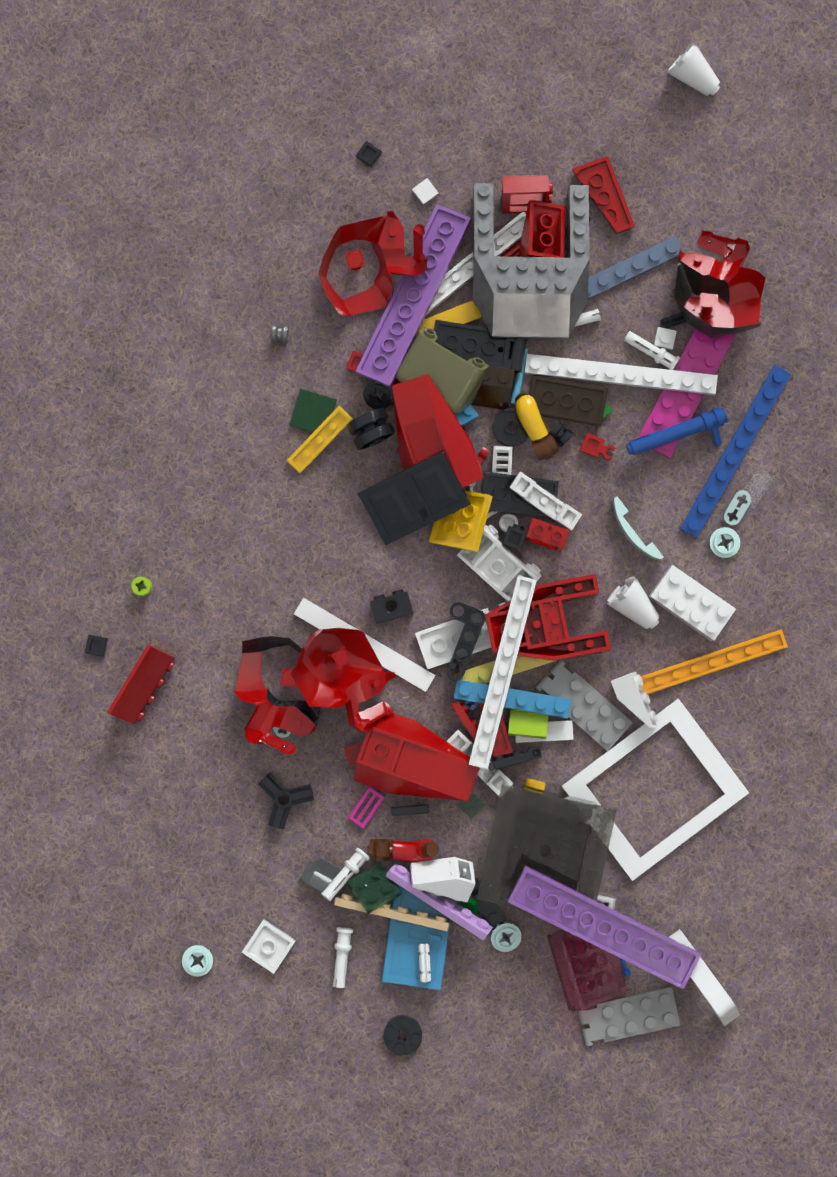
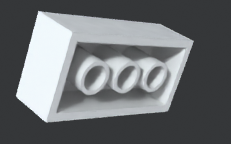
M674 565L669 566L648 596L649 599L710 641L716 639L736 610Z

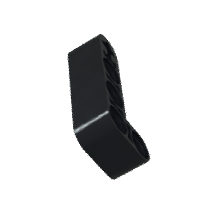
M461 602L454 603L449 611L453 619L465 623L447 668V676L453 681H458L464 676L485 622L483 611ZM455 606L463 608L464 614L458 617L453 614ZM473 613L481 615L482 620L480 623L476 624L471 621ZM466 631H472L475 634L473 641L468 642L464 639ZM459 649H465L468 652L466 659L461 660L457 657ZM454 659L460 663H465L464 667L460 665L458 669L461 675H457L455 678L452 677L450 672L457 665L453 663Z

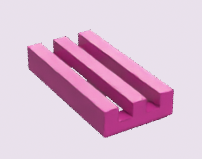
M369 786L348 819L364 829L385 796ZM372 792L373 795L371 796V798L369 799V801L367 802L359 816L355 819L353 816L355 815L361 804L364 802L368 794ZM376 796L379 797V800L377 801L369 815L366 817L364 822L361 823V818L363 817V815L365 814L373 800L376 798Z

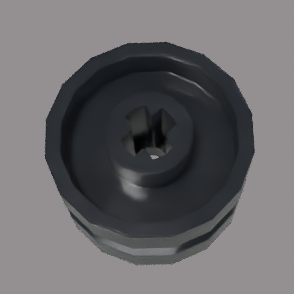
M378 408L363 414L346 425L350 435H358L354 439L357 450L377 445L395 434L392 424L384 423L388 418L384 408Z

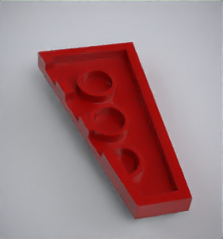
M608 156L572 169L581 185H589L590 198L616 234L635 227Z

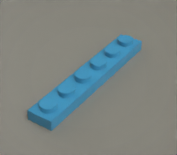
M458 680L456 681L453 699L484 704L489 685ZM509 688L504 708L568 719L571 699Z

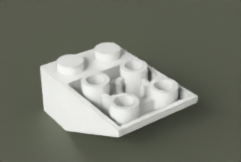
M450 857L410 864L413 888L419 891L431 892L437 896L449 897L455 901L468 902L475 886L473 862Z

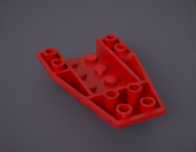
M426 374L392 385L400 462L403 470L444 451L462 487L483 479L484 475L472 441L430 376Z
M395 713L389 716L385 715L370 724L371 729L367 730L356 761L354 781L389 794L469 801L480 767L469 765L470 757L417 721Z

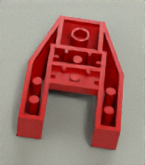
M596 574L535 586L517 656L555 661L590 656L611 650L607 631L569 638L562 602L598 596L599 588ZM511 600L485 614L493 653H498Z

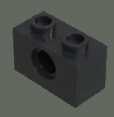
M403 589L393 591L392 596L385 597L384 594L374 596V600L370 601L376 624L413 615L408 591L404 592ZM395 601L397 603L396 610L388 611L386 609L387 602Z

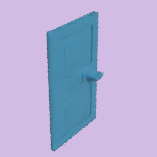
M395 883L392 908L405 907L411 913L422 911L428 913V916L433 918L436 915L447 917ZM390 918L382 982L441 990L449 930L443 931ZM427 943L430 949L428 955H430L431 971L429 973H431V981L422 983L420 981V952L418 946L419 944Z

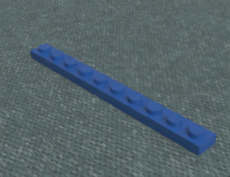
M777 365L773 366L682 523L680 530L694 538L698 537L791 373Z

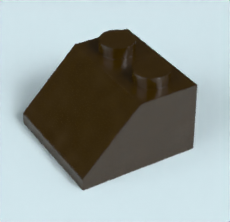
M489 366L471 405L500 410L509 408L514 370Z

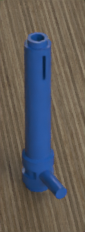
M715 408L709 413L707 411L703 412L698 417L629 441L626 444L629 455H637L704 430L706 432L711 430L714 445L719 446L722 442L718 427L724 426V423L728 422L727 414L724 408Z

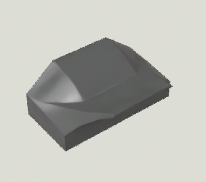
M322 858L315 862L309 861L300 879L323 892L338 875L340 868Z

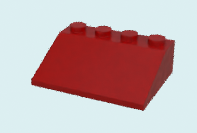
M147 645L107 713L132 724H135L137 721L141 722L146 713L143 710L147 704L150 706L156 697L154 692L157 688L160 689L166 680L163 677L166 672L170 673L175 666V657L157 646Z

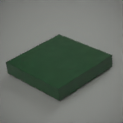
M300 389L289 426L313 433L334 411L337 400Z

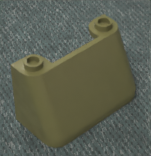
M424 327L420 330L402 361L396 378L400 382H404L428 374L452 412L459 414L473 403L489 365L477 357L466 361L436 343L438 337L435 331Z

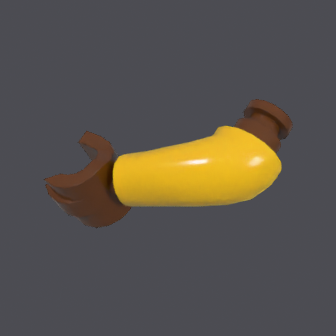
M519 393L515 397L517 415L531 441H533L532 447L538 460L553 458V455L558 453V448L552 435H548L536 401L530 395Z

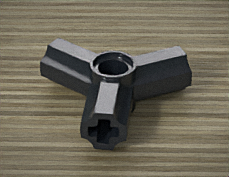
M271 772L258 783L275 801L268 825L275 828H285L291 806L314 800L311 784L286 789ZM281 794L289 796L288 804H282L279 801Z

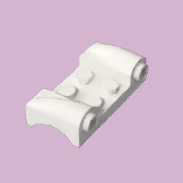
M485 525L478 552L461 550L457 556L504 599L510 601L512 600L518 575L538 581L541 577V570L533 563L525 565L498 540L499 536L497 535L498 531L492 525Z

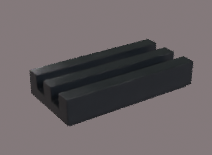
M429 804L391 807L392 816L430 812Z

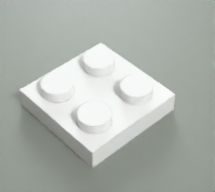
M263 919L242 953L274 974L296 940Z

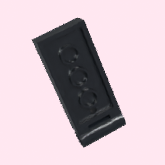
M435 320L434 331L438 337L436 343L466 361L477 357L489 366L513 369L514 373H522L527 338H492L486 327Z

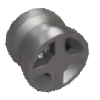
M273 324L271 342L276 343L280 341L283 344H287L289 325L278 326V324Z

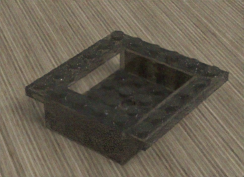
M502 784L477 899L521 909L507 900L525 866L576 891L589 831L592 825L578 892L597 901L617 810L597 805L596 802L521 785L518 788ZM542 846H549L551 852L548 855H542L540 853Z

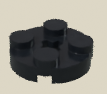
M516 408L504 409L494 419L493 433L497 441L509 447L518 446L528 438V434L518 418ZM510 422H514V426H517L514 432H510L506 428V426L510 425Z
M398 1015L390 1019L384 1029V1042L387 1048L399 1056L408 1055L416 1051L422 1042V1029L417 1020L405 1015ZM400 1030H402L403 1032H408V1035H406V1040L398 1038V1036L400 1035Z

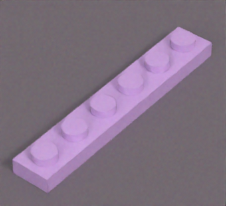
M395 863L386 874V877L484 941L493 927L487 921L473 915L469 909L461 907L452 898L437 896L434 893L419 891L413 888L411 873L405 867Z

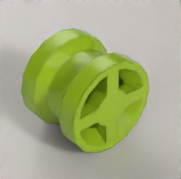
M141 576L135 578L131 585L133 592L139 596L150 594L153 587L152 582L148 578Z

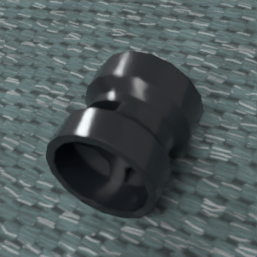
M561 421L548 433V435H552L553 439L557 440V444L560 447L574 434L570 429L566 430Z

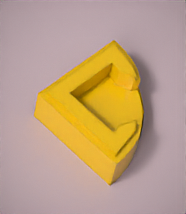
M527 778L524 785L544 791L546 784L542 781Z

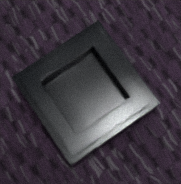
M366 141L357 153L356 158L372 168L382 151Z
M88 634L85 653L105 657L108 638Z

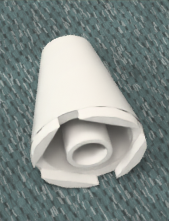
M694 43L669 68L668 73L706 96L709 94L713 96L720 88L718 86L720 83L719 79Z
M635 577L623 581L625 583L624 586H618L611 593L607 600L609 603L607 604L643 628H654L659 623V614L639 581Z

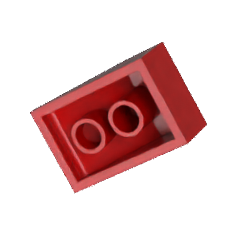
M529 200L520 241V257L564 258L565 206Z

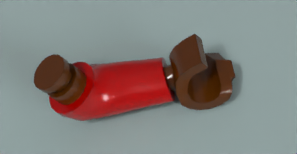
M371 839L368 846V854L371 861H389L391 855L392 860L421 862L431 860L439 853V846L429 839L391 841V845L389 839Z

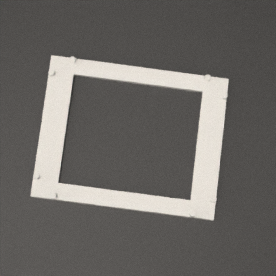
M679 699L656 715L658 720L656 722L657 726L650 728L643 724L562 785L568 796L632 881L749 794L748 790ZM671 722L723 791L724 795L643 856L639 857L586 784Z

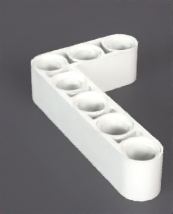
M680 929L669 936L694 949ZM700 957L690 978L711 1005L719 1020L726 1026L740 1016V1013L734 1002Z

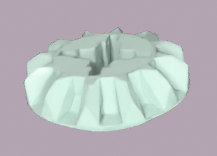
M723 527L717 529L712 533L709 540L710 549L721 558L735 555L740 548L739 535L731 528ZM722 537H724L725 540L732 539V541H730V543L727 544V549L724 546H718V544L722 542Z
M504 922L501 925L497 924V927L492 930L490 937L492 945L501 952L514 950L521 942L520 929L514 923ZM502 932L509 934V942L503 938Z
M194 945L188 948L182 957L183 968L192 976L199 977L207 974L213 965V956L210 950L203 945ZM204 955L201 960L202 965L196 964L191 966L195 960L194 956Z

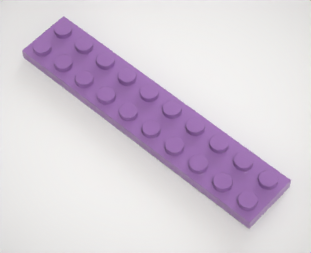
M436 204L423 235V254L427 259V271L418 277L401 276L355 371L356 374L389 388L392 387L397 371L407 355L472 221L470 217Z
M527 866L524 867L507 900L509 903L681 989L685 988L701 957L700 952Z

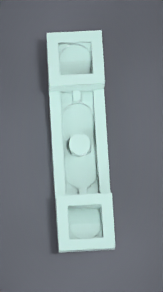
M615 497L612 500L614 514L626 538L639 551L652 559L659 561L664 558L653 542L645 546L623 517L629 511L621 500Z

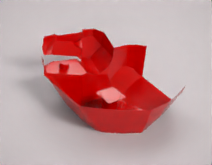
M387 211L385 216L343 225L338 228L323 256L318 273L323 290L340 315L352 316L387 307L393 293L391 274L418 277L427 271V259L423 254V235L425 230L422 224L415 225L413 229L414 255L412 257L405 255L404 226L393 211ZM353 240L371 242L380 265L374 285L364 292L342 300L326 278L334 252L340 245ZM361 249L345 252L348 269L357 271L362 266H365Z
M329 628L316 631L309 636L291 673L309 707L339 708L345 705L349 725L359 732L371 729V723L385 715L389 716L395 711L391 710L387 702H381L362 712L358 710L359 703L382 692L388 681L396 678L395 672L384 671L364 632L356 629Z

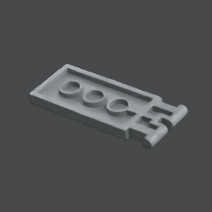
M559 660L549 671L555 677L551 680L546 675L535 688L540 693L544 690L550 696L571 699L568 717L608 751L633 722L576 672L571 674L564 667L566 663Z
M671 986L596 1003L597 1007L585 1009V1006L577 1007L581 1025L589 1024V1027L582 1029L586 1046H591L593 1041L604 1039V1042L681 1026Z

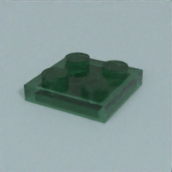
M380 862L347 881L348 887L367 914L401 895V891L394 881L386 877L387 872Z

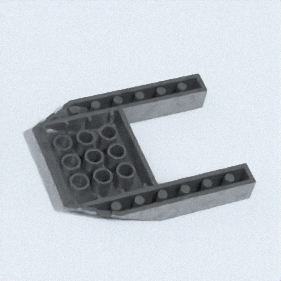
M474 183L473 302L477 306L484 323L487 325L491 337L569 339L588 301L590 259L589 185H569L567 192L568 258L494 256L493 183Z

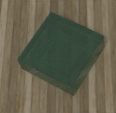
M471 793L469 801H461L457 806L472 819L484 806V803Z

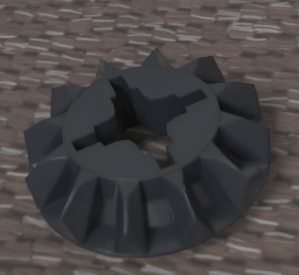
M372 381L366 385L363 397L369 407L385 409L393 401V392L391 388ZM377 390H379L380 393H384L381 396V399H379L378 396H373L377 392Z

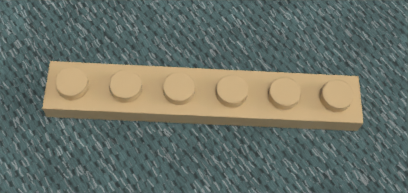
M342 894L335 898L334 905L443 931L450 930L451 922L447 921V917L436 915L433 918L429 917L428 913L422 911L411 913L408 908L398 907V909L390 908V904L379 902V905L372 904V900L360 898L359 901L353 899V896L349 894Z

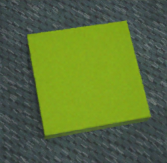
M510 709L508 735L547 738L548 715Z

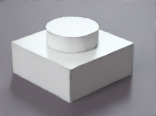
M658 327L654 345L658 348L673 350L677 331Z

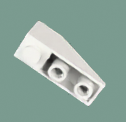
M632 672L612 680L611 683L617 699L648 727L657 726V716L650 709V698L643 691L641 676L637 675L636 672Z

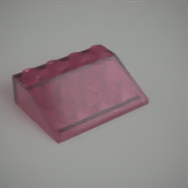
M563 929L547 935L569 1010L582 1011L628 992L617 956Z

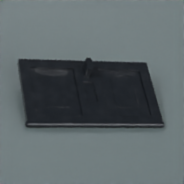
M444 451L358 493L385 545L471 504Z

